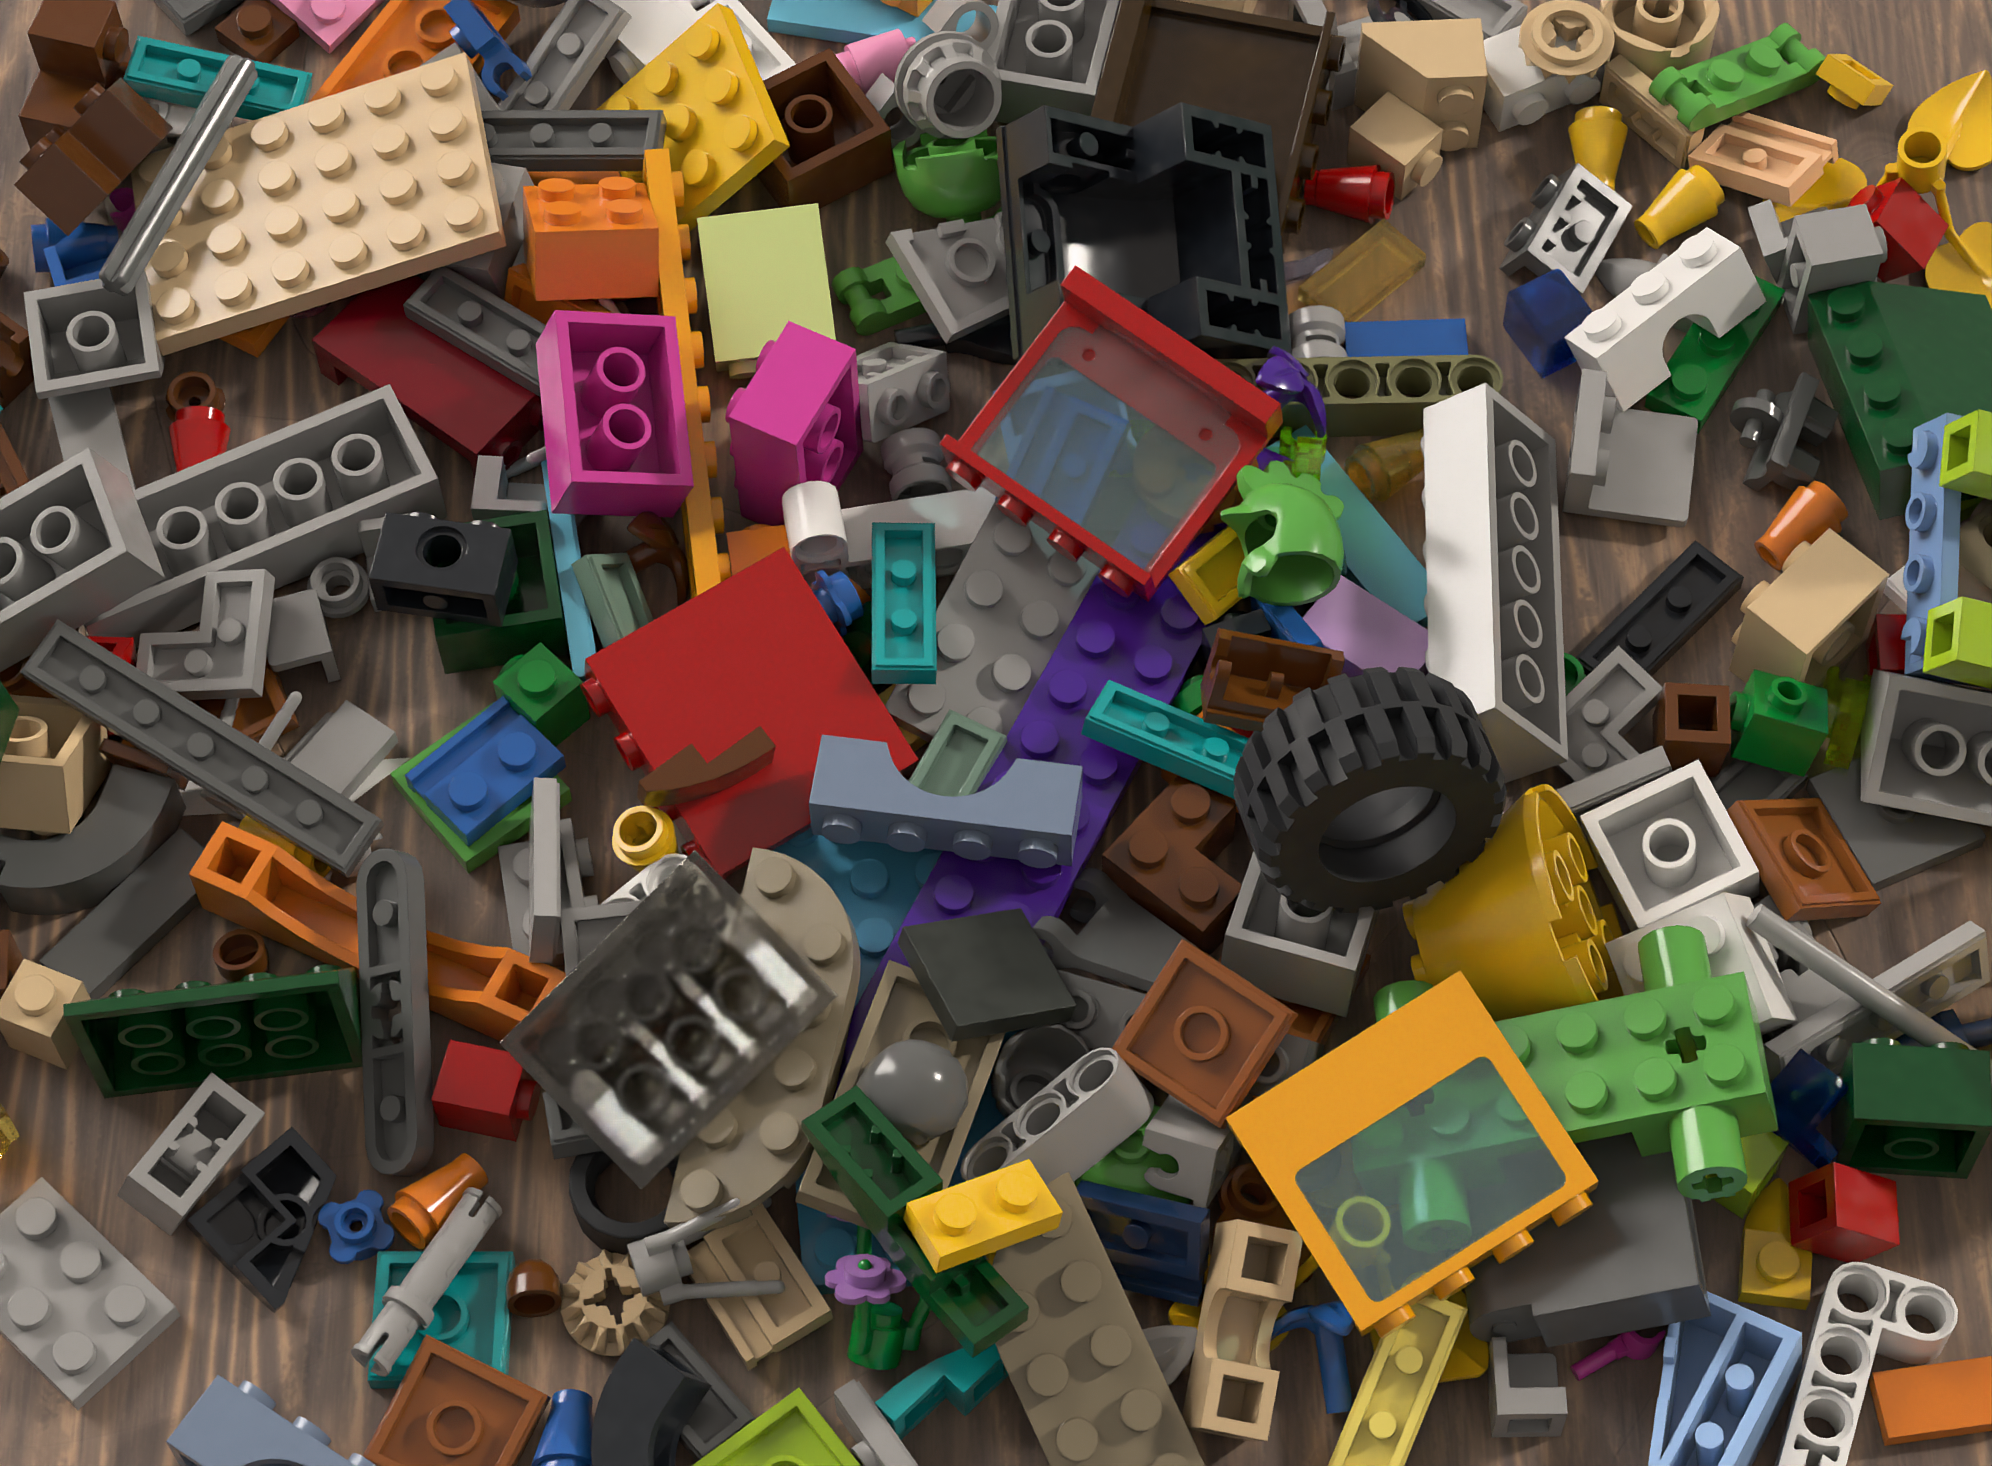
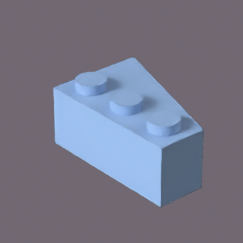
M1708 1291L1710 1317L1669 1324L1667 1337L1665 1338L1663 1369L1659 1397H1657L1648 1466H1752L1802 1369V1332Z

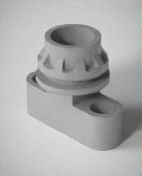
M937 0L922 19L934 33L921 38L908 49L898 65L894 82L881 73L866 93V97L884 120L888 112L899 106L903 113L901 120L889 127L891 129L892 148L906 140V146L910 147L920 139V134L925 132L942 139L973 137L986 130L997 117L1002 102L1001 76L996 62L991 58L987 50L997 37L999 22L995 11L983 0ZM975 10L976 17L973 25L964 32H956L960 17L966 12Z

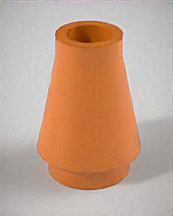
M1813 481L1807 487L1798 486L1764 535L1754 543L1755 549L1767 564L1776 570H1781L1791 552L1803 541H1807L1812 545L1829 528L1837 534L1840 533L1842 530L1841 523L1848 517V511L1837 494L1824 483Z
M461 1153L449 1164L395 1193L396 1202L387 1209L388 1217L397 1232L409 1244L418 1249H424L429 1245L461 1200L464 1191L468 1187L481 1190L488 1184V1177L474 1158L466 1153Z

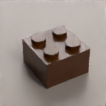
M831 48L763 80L790 147L759 172L757 177L780 208L818 203L820 209L893 172L891 129Z

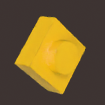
M1828 54L1816 72L1817 76L1831 84L1827 93L1840 103L1853 109H1857L1860 104L1863 106L1882 105L1894 86L1847 54Z

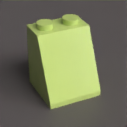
M818 203L697 218L717 372L729 370V376L732 379L754 377L756 374V363L762 348L769 340L776 341L788 321L836 340Z

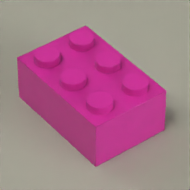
M554 310L536 342L552 513L637 516L641 512L650 511L659 517L673 518L694 487L675 316Z
M788 321L776 341L769 340L764 345L756 363V374L746 389L740 387L735 391L728 404L725 416L726 422L730 425L732 441L730 455L734 457L736 472L734 487L738 489L742 517L759 524L770 526L784 525L782 497L789 488L807 481H823L834 485L837 491H839L864 450L855 348L791 321Z

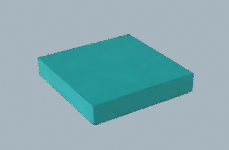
M378 1251L372 1323L384 1308L382 1297L390 1286H399L424 1251ZM473 1251L433 1307L432 1311L435 1316L426 1330L416 1331L386 1377L371 1372V1368L376 1363L373 1359L383 1345L377 1349L369 1361L367 1381L370 1388L398 1389L426 1334L508 1375L512 1313L507 1308L506 1284L509 1273L515 1267L516 1260L513 1251Z

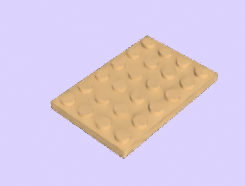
M463 52L227 129L144 269L150 285L156 339L161 356L507 246L474 70L466 53ZM174 146L148 154L131 172L136 210Z

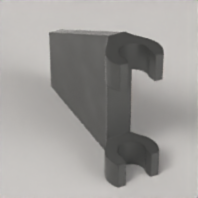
M1085 868L1076 879L1074 887L1089 892L1095 901L1086 897H1080L1071 907L1070 915L1079 922L1087 923V925L1076 935L1062 920L1052 916H1043L1034 925V932L1038 939L1047 941L1053 948L1052 950L1043 946L1056 969H1081L1148 992L1181 939L1188 940L1132 900L1103 871L1096 868Z

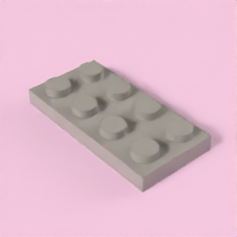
M999 498L995 500L936 610V684H896L885 704L886 709L897 726L919 736L928 743H931L949 709L1007 737L1100 568L1082 556L1077 562L1064 557L1047 542L1046 539L1050 534L1032 521L1026 527H1023L1008 518L996 506Z

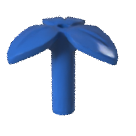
M1341 1300L1319 1305L1300 1306L1287 1311L1276 1319L1271 1336L1272 1341L1280 1334L1295 1328H1307L1315 1335L1327 1414L1351 1411L1353 1406L1343 1336H1347L1355 1324Z

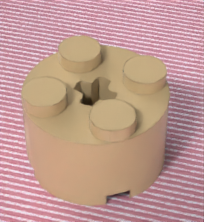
M1601 0L1599 11L1609 20L1615 37L1610 61L1621 54L1653 81L1667 67L1673 66L1677 70H1681L1709 59L1720 8L1718 0Z

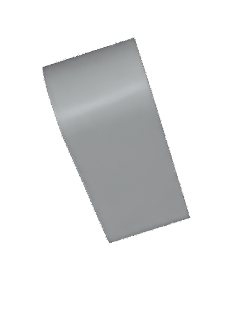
M1104 1047L1092 1050L1078 1059L980 1139L962 1160L960 1169L962 1178L965 1181H969L1030 1159L1046 1185L1067 1172L1070 1173L1074 1182L1148 1120L1153 1111V1096L1116 1051Z

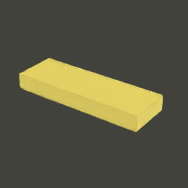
M1403 1282L1401 1289L1408 1284ZM1429 1294L1410 1306L1416 1315L1412 1321L1382 1339L1380 1338L1328 1466H1405L1468 1309L1447 1300L1440 1301L1437 1296Z

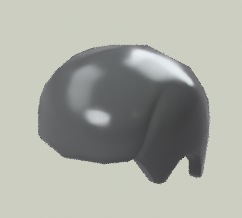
M1061 1024L1023 1029L1010 1037L994 1063L991 1078L992 1097L996 1100V1108L1005 1119L1078 1059L1090 1052L1083 1038Z
M908 1039L891 1044L866 1065L856 1084L902 1136L912 1140L915 1145L926 1143L929 1139L933 1140L955 1128L968 1105V1078L958 1059L952 1057L949 1050L924 1040Z

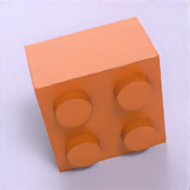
M615 176L604 178L599 181V184L575 185L567 179L551 178L540 181L538 186H523V254L535 301L658 297L659 227L644 183H635L630 178Z

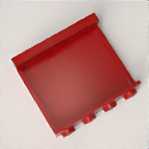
M785 547L585 659L584 677L587 681L580 684L581 690L594 713L599 718L608 714L620 733L613 738L614 743L631 771L641 767L647 776L691 743L708 764L759 726L776 745L771 764L734 786L693 801L653 807L665 812L672 822H675L686 840V843L680 846L682 854L692 859L718 890L725 886L727 876L749 864L753 847L772 851L811 828L809 799L822 735L887 742L892 761L906 780L911 778L919 761Z

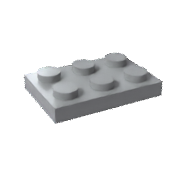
M41 1177L0 1214V1334L79 1410L178 1319L180 1314L176 1306Z

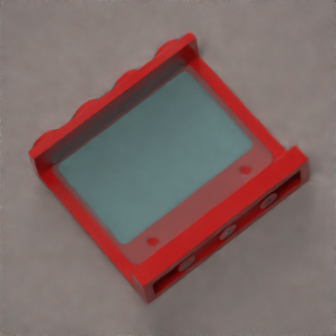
M1075 265L1060 284L1064 302L961 438L957 441L946 434L939 444L948 463L945 470L959 484L973 492H976L979 486H982L999 498L996 506L1008 518L1023 527H1026L1032 521L1048 532L1050 535L1046 539L1047 542L1064 557L1073 562H1077L1081 556L1101 569L1098 577L1113 591L1126 598L1134 592L1149 602L1168 577V574L1174 569L1236 486V476L1239 470L1245 465L1251 466L1283 423L1281 403Z

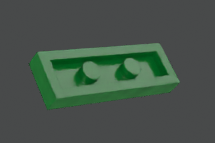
M1755 276L1766 302L1727 333L1718 338L1698 324L1693 323L1666 364L1671 376L1647 394L1644 407L1657 413L1694 417L1698 420L1697 434H1699L1780 308L1785 290Z

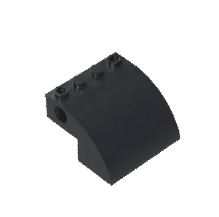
M1180 102L1133 127L1043 105L1006 126L996 128L997 166L999 169L1002 207L1001 221L1004 234L1013 360L1019 361L1063 304L1064 297L1060 284L1075 265L1214 359L1267 358V353L1273 346L1292 354L1271 125ZM1052 360L1046 365V367L1074 371L1059 360Z

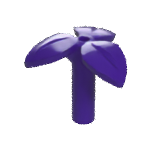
M1273 346L1267 353L1268 360L1261 367L1256 377V384L1266 388L1263 392L1281 403V409L1289 402L1302 403L1312 416L1318 439H1322L1326 434V409L1320 391L1307 380L1306 377L1309 374L1298 360L1287 351Z

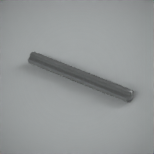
M232 54L225 60L101 268L99 278L102 281V287L107 291L126 296L134 288L258 77L255 63L248 57L242 58L237 54Z

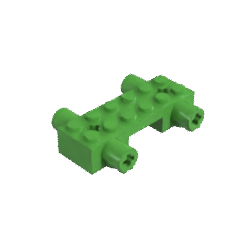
M1675 925L1662 927L1646 934L1638 942V955L1644 992L1495 1022L1574 1143L1632 1132L1642 1157L1672 1152L1678 1191L1690 1199H1700L1701 1202L1724 1196L1725 1198L1736 1196L1735 1192L1742 1190L1747 1184L1748 1179L1741 1138L1779 1130L1757 1010L1745 973L1743 971L1712 978L1705 936L1700 930L1691 926ZM1408 980L1383 987L1373 997L1376 1023L1425 993L1434 985L1424 981ZM1486 1058L1474 1060L1351 1138L1354 1173L1366 1196L1378 1201L1384 1207L1399 1204L1403 1243L1410 1249L1418 1252H1427L1428 1255L1448 1249L1462 1248L1461 1245L1467 1243L1471 1238V1223L1466 1191L1505 1184L1506 1176L1503 1157L1547 1149L1492 1063ZM1717 1173L1716 1177L1708 1178V1174Z

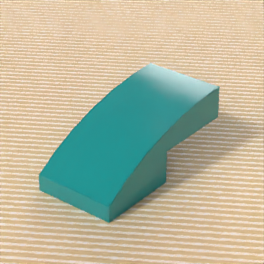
M995 1343L974 1358L964 1348H961L915 1371L891 1388L875 1402V1405L899 1439L902 1440L945 1399L964 1416L968 1415L1009 1375Z

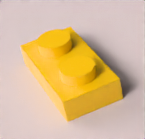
M1030 1159L910 1201L906 1205L903 1220L935 1273L1055 1230L1059 1227L1063 1211Z

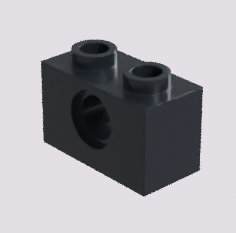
M386 512L368 577L377 610L502 627L518 565L511 529L501 528L492 522L482 520L462 523L440 520L431 514L423 512H412L407 515ZM444 561H456L453 565L445 568L435 567Z

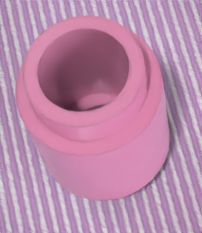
M895 29L847 44L844 47V52L835 55L866 95L881 73L885 74L893 82L895 81L896 71L902 57L916 43L914 37L905 39L901 30Z

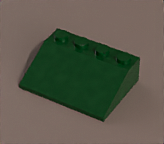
M1864 281L1808 294V346L1833 408L1838 412L1837 418L1878 519L1883 520L1905 515L1907 504L1911 498L1912 467L1908 462V454L1912 452L1913 429L1945 413L1965 416L1978 409L1992 412V308L1986 295L1874 281ZM1961 492V501L1978 498V496Z
M319 965L310 968L306 973L276 976L271 973H253L244 976L240 981L210 984L205 981H187L177 985L174 989L144 992L138 989H121L112 992L105 998L63 1004L64 1018L104 1099L200 1087L211 1072L227 1084L363 1067L360 983L354 967L342 968L337 965Z

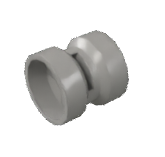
M1318 305L1299 308L1289 314L1291 355L1294 358L1348 357L1345 349L1340 346L1345 340V322L1341 312L1332 307Z
M927 428L905 429L892 434L881 445L884 469L893 476L889 482L892 501L952 492L949 474L944 467L940 466L944 455L939 444L941 442L940 436L935 431Z

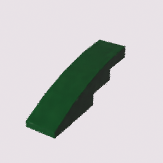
M857 1085L802 1120L801 1129L880 1245L929 1308L972 1358L1027 1321L1029 1306L985 1259V1255L935 1273L903 1217L908 1202L941 1191L943 1189V1180Z

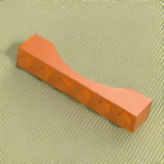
M222 821L189 873L202 908L328 965H337L342 968L354 967L359 978L357 897L323 878L278 845ZM426 930L429 1010L544 1061L569 1018L566 973L545 963H529V956L509 947H492L464 942Z

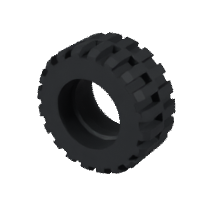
M1383 667L1363 669V675L1349 678L1344 673L1327 679L1329 684L1314 691L1308 687L1294 695L1293 703L1284 710L1277 707L1265 718L1264 730L1262 732H1253L1244 747L1243 756L1239 758L1233 779L1235 784L1233 795L1263 875L1267 882L1275 886L1277 892L1295 903L1301 902V904L1313 910L1325 912L1329 907H1333V909L1341 914L1358 913L1359 908L1371 906L1376 911L1393 907V901L1408 896L1410 900L1427 894L1428 887L1439 881L1445 884L1459 874V867L1464 862H1473L1484 851L1485 838H1493L1499 827L1506 804L1507 788L1504 783L1505 776L1468 696L1462 690L1454 687L1453 683L1430 672L1425 676L1423 672L1415 668L1398 667L1396 672H1388Z

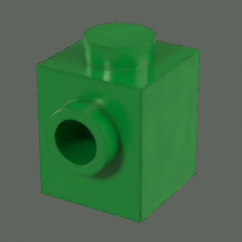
M541 642L525 655L520 654L510 659L500 670L498 678L493 681L497 700L502 696L508 700L510 707L519 716L522 714L555 747L591 718L587 700L580 687L583 681Z
M1754 669L1742 693L1734 691L1730 696L1731 757L1804 777L1828 735V689L1799 682L1790 677H1781Z

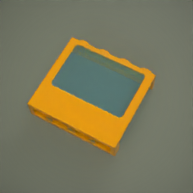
M1461 970L1226 1117L1232 1133L1243 1150L1245 1149L1354 1320L1355 1327L1362 1337L1374 1329L1381 1339L1397 1331L1416 1317L1410 1306L1433 1292L1440 1301H1443L1462 1290L1475 1280L1469 1269L1491 1255H1494L1498 1263L1501 1264L1519 1254L1534 1243L1529 1231L1551 1217L1558 1227L1576 1218L1593 1206L1588 1194L1596 1190L1599 1182Z

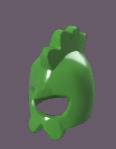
M1277 460L1270 461L1263 471L1250 465H1245L1237 473L1236 480L1243 502L1239 506L1221 511V520L1237 533L1245 556L1237 578L1238 597L1246 599L1251 596L1262 603L1275 606H1299L1314 602L1329 594L1336 588L1343 566V539L1338 524L1344 509L1343 502L1336 496L1325 495L1321 491L1320 481L1313 475L1302 473L1298 478H1295L1291 475L1288 466L1283 462Z

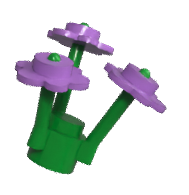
M826 1213V1216H827V1217L837 1218V1217H835V1216H832V1215H829V1214ZM857 1225V1255L839 1258L836 1262V1269L826 1273L825 1284L829 1288L835 1289V1298L839 1302L855 1305L847 1357L855 1364L866 1368L889 1370L900 1365L902 1350L917 1351L919 1349L922 1328L931 1309L920 1297L909 1322L902 1318L903 1309L889 1300L890 1294L900 1292L905 1288L906 1277L901 1271L892 1269L891 1262L888 1259L872 1255V1232L867 1228Z

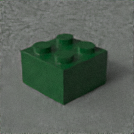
M547 510L482 520L492 522L501 528L511 529L518 565L502 627L433 618L435 638L445 674L505 665L513 657L520 654L525 655L540 642L556 657L570 655ZM444 561L435 567L445 568L453 565L456 561Z
M1872 1038L1862 1043L1852 1042L1831 1094L1832 1162L1868 1173L1967 1179L1992 1130L1990 1051L1970 1050L1967 1045L1958 1042H1941L1930 1047L1902 1046L1900 1042L1890 1038Z

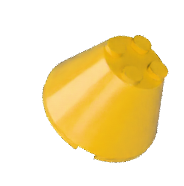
M1541 784L1528 789L1502 814L1499 827L1493 838H1485L1484 851L1473 862H1464L1459 867V874L1445 884L1439 881L1427 888V894L1403 903L1402 910L1407 928L1411 936L1417 940L1420 951L1419 954L1411 956V967L1415 980L1424 981L1436 986L1461 970L1494 1022L1625 996L1605 943L1623 936L1613 902L1600 906L1587 872L1597 868L1599 865L1569 806L1561 795L1548 784Z

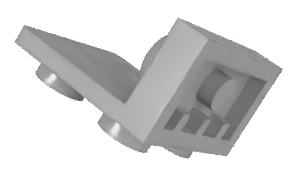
M1583 368L1574 410L1562 512L1679 528L1685 527L1689 514L1698 420L1694 417L1627 409L1623 412L1615 407L1616 397L1605 396L1607 371Z

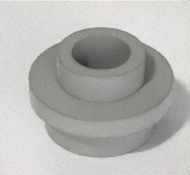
M331 557L320 562L314 568L307 584V590L316 588L324 616L330 618H344L355 614L366 604L370 596L368 576L363 567L343 557ZM347 585L350 587L349 590L341 595L330 596L331 591L337 586Z

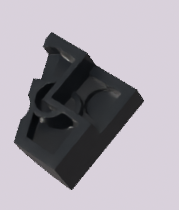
M291 1127L243 1167L235 1180L187 1219L186 1226L254 1296L275 1313L285 1303L301 1260L314 1233L319 1212L326 1204L337 1175L301 1135Z

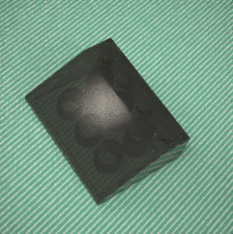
M694 850L499 1043L627 1176L643 1190L838 995L704 856Z

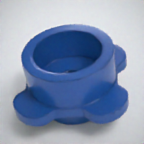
M819 570L815 572L816 581L811 583V589L842 637L847 634L846 627L851 625L852 621L863 616L861 600L852 582L842 571L828 576L824 570Z
M370 1189L363 1190L354 1200L343 1204L329 1202L321 1208L318 1221L322 1228L329 1231L332 1240L329 1253L335 1262L349 1264L354 1260H366L375 1256L378 1251L387 1250L393 1244L395 1233L393 1228L384 1222L381 1214L384 1201L378 1192ZM354 1222H361L363 1227L360 1231L354 1232L350 1229L351 1225Z

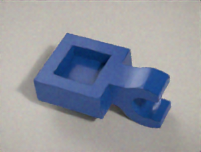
M451 0L443 7L456 24L449 32L457 44L471 59L478 53L483 56L482 82L486 89L502 101L509 97L500 85V77L508 69H514L526 82L532 78L527 64L513 54L512 49L483 11L471 0Z

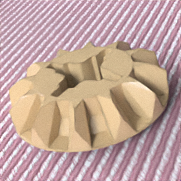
M1552 0L1535 7L1524 18L1520 28L1518 47L1525 54L1526 66H1537L1540 68L1545 80L1555 74L1565 76L1570 84L1579 75H1585L1593 79L1599 67L1603 64H1609L1615 37L1609 20L1595 7L1577 0ZM1556 36H1561L1566 42L1576 39V50L1571 51L1565 45L1556 48Z
M603 1249L598 1257L586 1263L578 1262L574 1274L562 1287L561 1314L567 1331L579 1345L596 1354L622 1356L633 1338L647 1341L664 1327L668 1318L670 1305H663L659 1292L645 1297L642 1296L629 1252L626 1255ZM614 1280L615 1286H619L622 1295H634V1298L623 1302L624 1312L621 1313L623 1323L616 1325L615 1317L610 1314L607 1306L601 1305L596 1307V1302L606 1299L607 1281Z

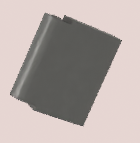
M1632 1132L1574 1143L1599 1180L1596 1190L1588 1194L1593 1206L1560 1227L1557 1226L1552 1217L1529 1231L1534 1243L1501 1264L1498 1263L1494 1255L1486 1258L1469 1269L1475 1280L1464 1288L1470 1332L1475 1338L1485 1342H1490L1491 1337H1506V1342H1513L1542 1336L1546 1346L1552 1347L1711 1316L1692 1199L1683 1196L1678 1191L1672 1152L1642 1157ZM1548 1149L1503 1157L1506 1176L1505 1184L1466 1191L1472 1236L1467 1243L1461 1245L1460 1251L1565 1185L1566 1177Z

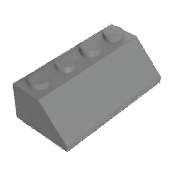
M1873 669L1861 727V801L1992 826V691Z

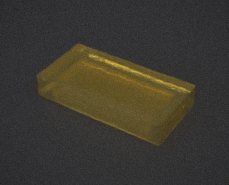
M1383 218L1301 284L1298 290V299L1306 306L1322 305L1332 307L1341 312L1344 322H1357L1425 266L1426 254Z

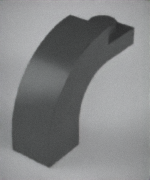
M114 764L97 805L89 816L72 830L71 834L64 833L44 840H22L0 835V891L9 909L12 912L29 915H61L99 905L177 831L186 810V805L175 779Z

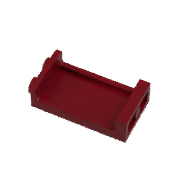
M416 275L359 293L312 339L321 374L338 386L349 376L370 392L390 384L406 417L468 459L471 463L474 478L478 455L503 456L507 471L518 459L522 447L539 430L544 431L541 397L406 317L403 304L424 282V280Z

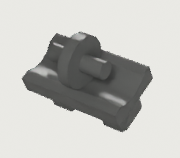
M1803 372L1798 377L1795 388L1792 391L1780 392L1775 396L1770 390L1760 389L1757 392L1756 398L1746 397L1735 402L1730 413V422L1735 429L1742 433L1739 442L1746 448H1756L1742 484L1759 492L1768 483L1773 481L1784 488L1795 491L1798 486L1806 487L1813 481L1821 461H1819L1818 457L1796 445L1798 437L1817 447L1827 439L1838 416L1837 411L1814 397L1820 380Z

